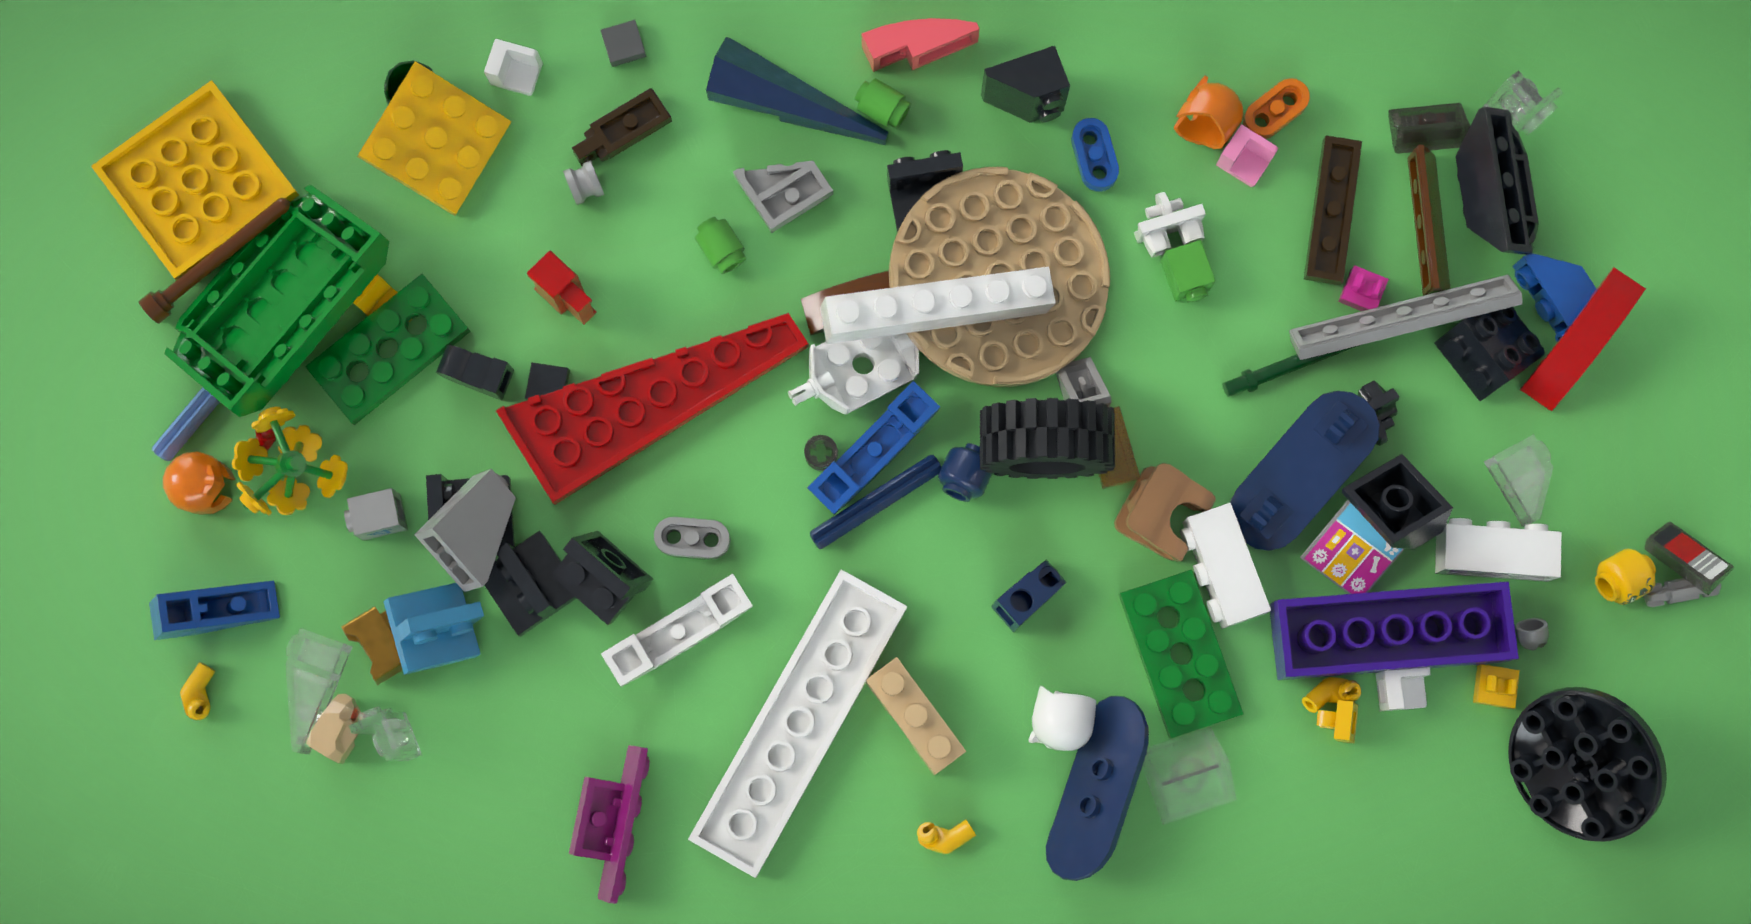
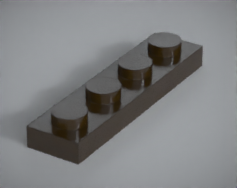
M1328 135L1323 139L1303 280L1341 285L1344 281L1362 141Z

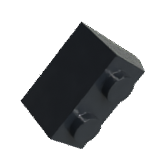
M1055 45L984 69L981 90L983 102L1029 123L1039 119L1040 122H1049L1059 117L1065 109L1070 84Z
M1403 454L1347 485L1341 492L1392 548L1414 550L1441 534L1453 509Z

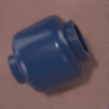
M967 443L965 447L950 449L940 469L938 478L943 485L942 490L945 494L959 501L969 502L971 498H979L984 494L993 473L980 469V446Z

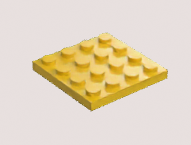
M212 80L91 166L175 280H178L277 199L286 198L291 202L299 196V193Z

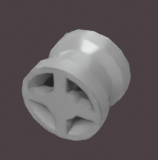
M591 160L583 163L580 169L573 170L569 168L563 171L577 205L584 203L585 199L589 196L600 197L604 195Z

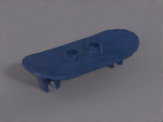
M1333 391L1321 395L1307 407L1241 483L1230 503L1246 544L1255 549L1268 551L1285 547L1303 531L1371 453L1379 438L1380 424L1375 410L1365 399L1352 392Z
M1110 696L1096 705L1092 735L1088 742L1077 750L1046 843V860L1052 872L1063 880L1078 881L1091 877L1104 867L1116 848L1149 744V727L1145 715L1136 702L1125 696Z

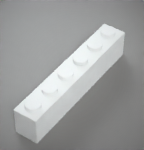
M1048 266L827 296L824 298L820 309L826 344L1041 315L1046 314L1056 304Z

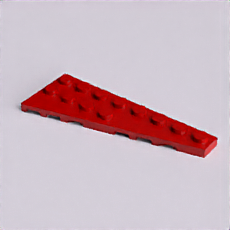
M787 313L750 325L746 329L725 336L719 335L710 338V341L676 349V352L655 359L649 358L603 373L599 377L578 384L572 383L563 386V389L541 396L538 394L529 397L526 401L508 407L502 406L495 411L550 500L556 505L809 347V343L790 314Z

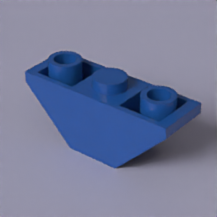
M1534 253L1526 254L1513 265L1516 280L1524 290L1529 291L1536 302L1535 308L1537 313L1544 321L1549 322L1556 333L1555 339L1558 342L1588 303L1596 287L1580 265Z

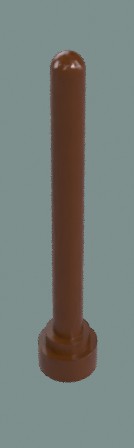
M286 198L277 199L163 292L161 290L155 293L150 291L140 299L139 304L153 321L160 324L171 315L170 310L174 308L173 303L286 213L290 208V202Z

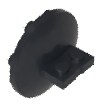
M1584 687L1557 689L1542 695L1529 704L1521 712L1512 728L1508 755L1510 772L1520 794L1530 806L1531 811L1562 833L1587 841L1605 842L1621 839L1636 832L1645 825L1661 805L1667 781L1666 763L1661 746L1645 720L1634 709L1618 698L1599 690ZM1521 782H1524V784H1525L1526 787L1528 788V791H1529V793H1530V795H1531V798L1529 797V795H1528L1527 792L1525 791V789H1524V787H1523V785H1522Z

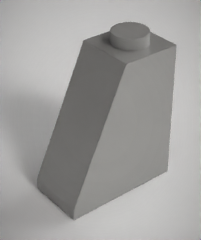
M492 469L472 476L414 535L464 592L483 587L488 582L516 497L508 489V484L502 476L495 473Z

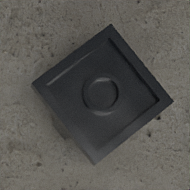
M540 530L516 547L509 543L500 547L497 552L499 558L494 561L488 582L484 585L516 634L520 637L577 599L551 576L562 561Z
M599 531L571 538L563 549L567 555L551 574L556 581L607 625L615 621L635 594L645 591L654 580Z

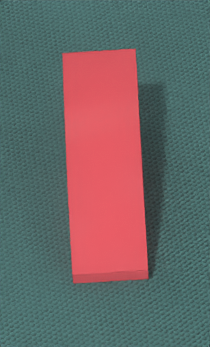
M928 18L907 20L861 33L862 49L873 72L907 58L911 69L915 70L978 43L980 28L977 22L958 19Z

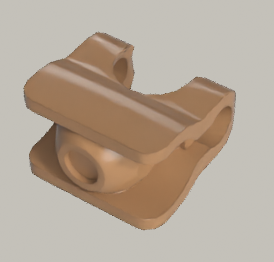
M1162 463L1156 467L1150 466L1144 468L1119 511L1114 525L1119 533L1145 546L1161 557L1170 561L1181 562L1188 551V547L1184 541L1173 533L1170 527L1172 511L1176 506L1183 505L1191 510L1204 512L1212 508L1216 498L1212 492L1194 482L1170 464Z

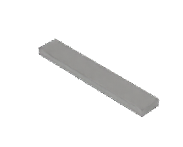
M1504 275L1289 330L1290 340L1299 359L1303 360L1522 305V293L1511 277Z

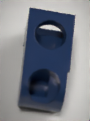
M1046 559L1001 595L991 607L1006 625L1015 632L1067 582Z

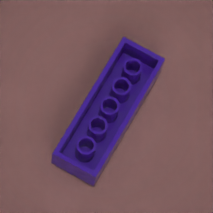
M1509 581L1280 599L1269 604L1271 608L1270 619L1277 680L1377 673L1386 670L1424 667L1440 668L1503 663L1519 659Z

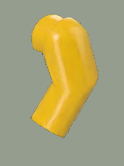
M1328 677L1303 697L1302 703L1309 712L1316 713L1327 702L1337 703L1338 700L1354 702L1358 700L1361 696V687L1354 680Z
M966 819L950 830L936 826L931 822L921 824L917 830L918 841L925 849L942 854L951 853L976 836Z

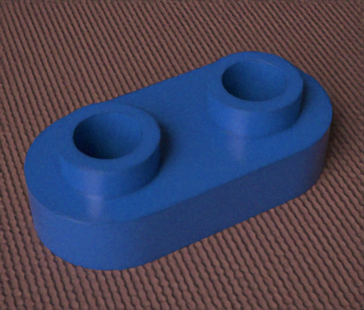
M1085 118L1076 124L1071 137L1083 183L1089 189L1097 192L1106 191L1115 184L1119 174V165L1109 130L1101 120ZM1088 135L1095 138L1096 143L1092 145L1086 144L1083 138ZM1100 169L1104 171L1106 176L1098 179L1093 175V171Z

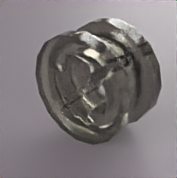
M826 435L813 436L807 441L804 448L806 462L811 468L824 471L833 461H837L838 449L836 443ZM817 444H824L826 450H832L830 457L826 455L827 461L818 462L817 456H810L812 449L817 450Z

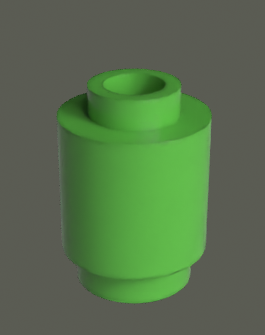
M874 78L870 83L864 81L855 96V100L859 102L857 110L887 128L891 125L898 129L912 105L905 100V95L877 78Z
M712 217L697 227L699 233L695 236L696 242L714 269L718 268L721 274L732 271L746 260V256L743 253L745 248L726 219L717 220L716 217Z

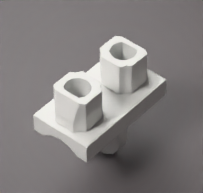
M1161 192L1155 195L1156 205L1145 208L1146 216L1150 220L1138 223V231L1134 232L1137 243L1144 242L1151 258L1157 257L1172 248L1167 234L1178 231L1183 245L1198 240L1203 241L1205 237L1202 220L1206 213L1202 204L1183 209L1181 198L1169 201L1166 193Z

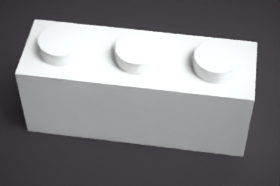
M1231 503L1187 517L1182 522L1184 528L1180 530L1182 541L1188 547V551L1192 550L1197 561V564L1193 565L1194 573L1201 587L1206 586L1211 599L1207 601V608L1213 622L1219 621L1221 628L1224 629L1270 612L1271 608Z
M1452 518L1449 519V524L1446 523L1444 531L1436 536L1435 574L1549 582L1561 577L1562 532L1548 531V525L1525 524V529L1510 528V522L1488 521L1487 526L1472 525L1471 519Z

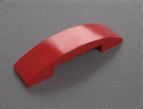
M1613 267L1591 295L1590 300L1546 358L1540 362L1520 390L1552 412L1608 343L1646 288Z

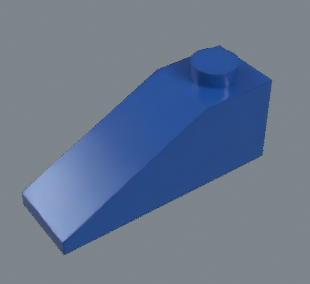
M274 580L157 594L149 602L154 640L198 635L280 618Z

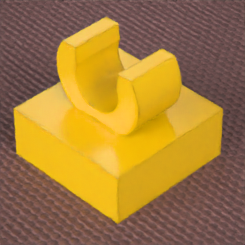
M1485 664L1477 665L1473 703L1514 709L1516 707L1520 670Z
M1338 700L1336 712L1318 710L1316 725L1320 728L1335 729L1334 739L1338 742L1354 744L1358 705L1352 701Z

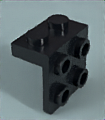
M942 150L930 154V158L915 160L914 157H902L894 160L893 164L887 165V182L897 232L906 215L928 190L948 177L963 172L961 152L951 154L949 150Z
M1514 307L1466 318L1434 342L1479 401L1485 399L1545 355V350L1540 344L1539 339L1523 323Z

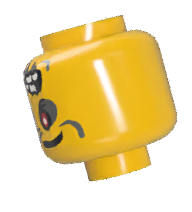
M1629 548L1621 550L1601 561L1596 570L1595 584L1599 593L1606 600L1622 605L1632 603L1653 590L1656 583V567L1653 561L1647 555Z

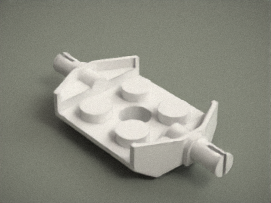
M907 333L832 344L824 342L818 346L813 344L809 350L810 379L807 380V383L788 391L790 399H793L792 403L795 406L814 396L815 399L820 398L832 409L846 415L916 379L919 375V349L910 340ZM865 357L871 361L873 370L868 374H860L854 370L852 362L856 358Z

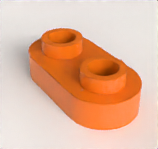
M1293 78L1282 80L1248 107L1243 117V125L1264 139L1271 138L1303 113L1310 100L1307 86L1300 80ZM1283 97H1291L1294 100V105L1285 104ZM1255 119H1264L1267 123V126H1258L1255 123Z

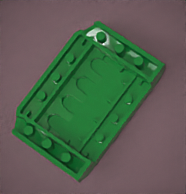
M311 184L304 188L308 192L306 195L293 203L290 202V208L286 213L231 257L181 315L175 327L180 332L174 349L172 351L167 347L164 353L238 417L260 411L267 405L386 264L389 240Z

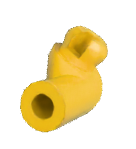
M202 662L197 664L180 691L184 711L193 720H202L210 712V702L205 687L216 671Z

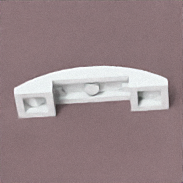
M734 574L700 593L701 596L640 633L632 634L601 653L620 687L670 661L752 608L753 605Z

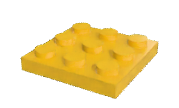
M415 61L357 157L455 216L512 121Z

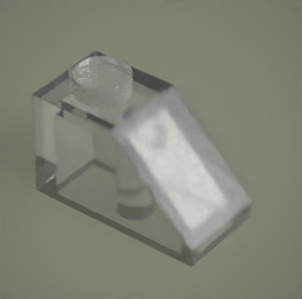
M1534 434L1484 461L1522 527L1541 518L1553 471L1548 448L1542 441H1537Z

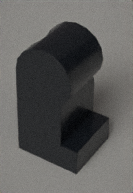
M447 345L436 373L452 382L502 401L514 369L508 362L495 357L490 358L476 352L471 353L460 347Z

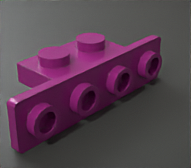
M628 746L621 783L584 776L569 854L605 861L598 899L607 903L617 904L618 897L623 894L626 886L624 867L626 857L630 856L634 846L632 828L634 818L639 815L642 806V797L639 793L642 779L646 778L649 771L648 748Z

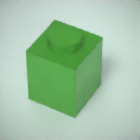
M1198 240L1165 251L1161 263L1174 300L1178 301L1186 298V301L1189 303L1208 296L1207 291H1210L1214 285L1215 278L1202 241Z

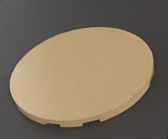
M1008 167L971 169L948 177L936 184L916 202L906 215L897 232L890 255V288L1048 266L1050 269L1056 304L1046 314L907 333L919 351L944 371L968 382L985 386L1012 387L1026 385L1049 377L1067 366L1078 357L1095 336L1106 312L1108 288L1110 287V268L1107 252L1100 233L1089 214L1077 201H1073L1066 193L1057 188V184L1030 172L1028 174L1017 170H1009Z

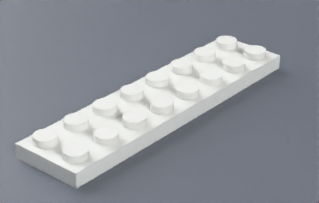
M840 570L688 840L752 877L757 878L866 683V679L871 674L907 609L906 605L849 573Z

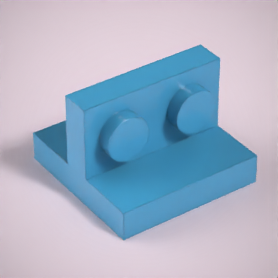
M457 583L389 597L384 601L404 675L476 658L481 654L473 624L484 617L481 603L466 604L463 591Z

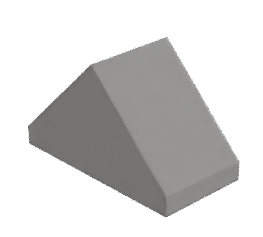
M1091 357L1070 362L1067 366L1056 372L1064 400L1068 398L1079 399L1080 402L1090 400L1096 401V404L1104 403L1108 407L1112 402L1111 396Z

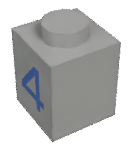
M390 488L347 499L349 510L344 511V517L348 531L350 533L354 532V536L362 540H368L408 530L401 494Z

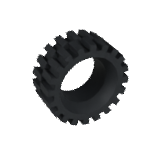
M1028 398L1026 401L1009 400L1006 401V404L997 402L980 410V469L986 470L985 472L994 473L997 476L1009 475L1011 478L1058 479V477L1077 478V476L1089 477L1094 476V474H1105L1107 471H1112L1115 468V411L1113 407H1108L1107 404H1096V401L1090 400L1080 402L1079 399L1071 398L1067 400H1058V398H1047V400Z

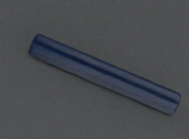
M929 455L811 530L810 537L817 548L823 549L937 476L942 467L940 462L934 455Z

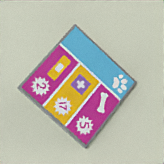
M1347 500L1300 558L1348 594L1368 593L1404 549L1392 548L1352 503Z

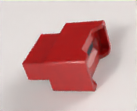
M551 250L527 272V276L536 286L534 290L561 315L568 310L585 325L597 313L590 304L592 299L584 293L578 275Z

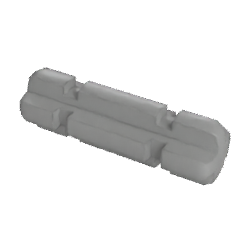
M1699 575L1700 579L1692 576L1664 582L1665 586H1662L1661 583H1655L1653 590L1644 595L1643 598L1647 606L1656 607L1664 605V601L1672 604L1699 599L1700 594L1703 597L1715 596L1719 594L1721 582L1717 575L1713 579Z

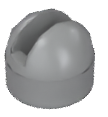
M1530 618L1516 624L1517 638L1525 649L1536 650L1538 647L1542 648L1546 645L1549 631L1548 623L1545 620Z

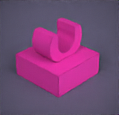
M1354 265L1349 272L1338 302L1359 311L1377 308L1389 279Z

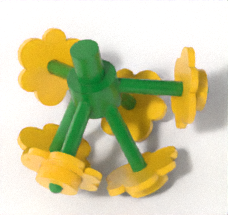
M279 406L267 408L260 412L258 420L251 424L252 429H255L257 433L270 429L273 430L279 444L278 451L281 453L277 458L268 457L265 447L259 446V441L256 438H250L248 441H238L234 447L235 455L232 460V467L238 470L240 480L250 481L254 476H260L263 473V465L275 466L277 471L255 493L241 482L236 484L243 492L239 499L244 504V508L249 509L255 514L259 510L267 515L272 513L262 499L267 492L270 493L267 496V503L270 506H276L277 511L282 515H291L295 509L304 510L307 506L306 499L310 495V488L305 483H297L295 477L303 472L320 476L317 480V487L322 489V495L326 498H331L336 490H340L346 481L348 465L338 455H333L330 460H324L319 468L306 464V461L313 462L317 459V450L321 448L323 443L322 438L317 433H311L310 427L307 425H300L297 429L289 426L281 430V426L286 421L295 417L294 411H289L287 408L281 409Z

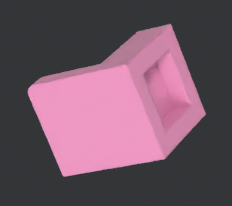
M1241 124L1222 152L1216 166L1246 185L1254 187L1275 156L1278 147Z

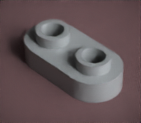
M668 517L660 521L654 531L656 546L661 552L669 556L717 559L728 551L731 542L727 528L715 520ZM673 531L681 534V539L676 544L669 543L667 539L668 535ZM714 534L718 536L719 541L716 546L708 547L705 545V539L708 535Z

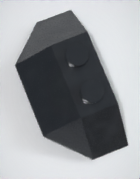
M1484 106L1478 109L1455 156L1466 226L1501 252L1526 255L1533 252V242L1539 225L1528 155L1518 131L1512 125L1513 118L1510 111Z

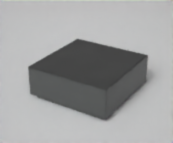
M635 20L600 30L612 67L646 57Z

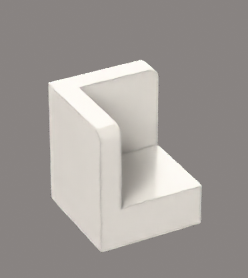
M495 39L484 73L490 85L531 96L543 62L538 51L535 49Z
M1430 667L1386 670L1375 673L1380 711L1417 709L1427 706L1424 677L1431 675Z

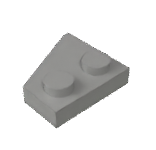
M814 161L796 162L791 166H784L782 164L768 165L767 169L745 171L744 168L733 171L735 179L771 233L833 195V189Z

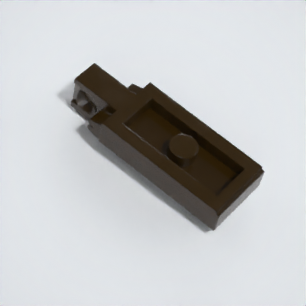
M649 88L589 124L590 129L584 132L586 139L572 147L573 153L581 166H583V163L590 160L593 161L598 157L603 162L608 158H613L671 123L672 118L654 90Z

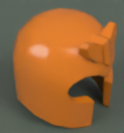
M1205 75L1190 92L1186 99L1187 101L1178 112L1176 117L1179 119L1174 126V130L1186 141L1212 149H1220L1227 143L1241 124L1243 106L1238 95L1232 89L1220 83H1207L1208 77ZM1187 115H1193V118L1189 120Z
M198 451L187 452L176 457L166 467L163 475V489L170 502L178 509L200 515L214 514L224 509L232 501V498L220 495L213 502L225 486L223 477L230 480H235V477L225 464L213 456Z

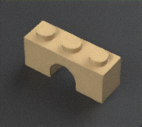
M897 657L866 679V684L901 728L933 775H936L966 752Z

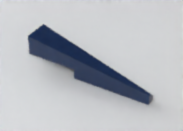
M726 37L717 51L706 88L709 101L779 116L780 121L886 145L888 131L735 40Z

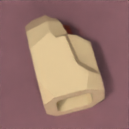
M338 694L321 714L311 730L306 744L325 757L343 764L355 747L354 741L359 734L357 722L361 711L355 699L347 694Z

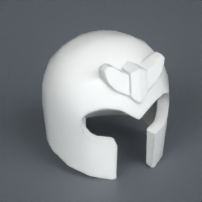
M1040 685L1032 716L1033 731L1030 734L1029 743H1043L1049 749L1073 751L1081 748L1088 742L1093 732L1096 700L1084 695L1068 694L1055 691L1053 694Z

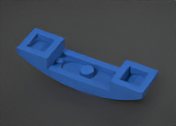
M914 381L903 390L887 407L888 410L836 462L833 461L807 487L834 515L864 489L906 447L940 409V406Z

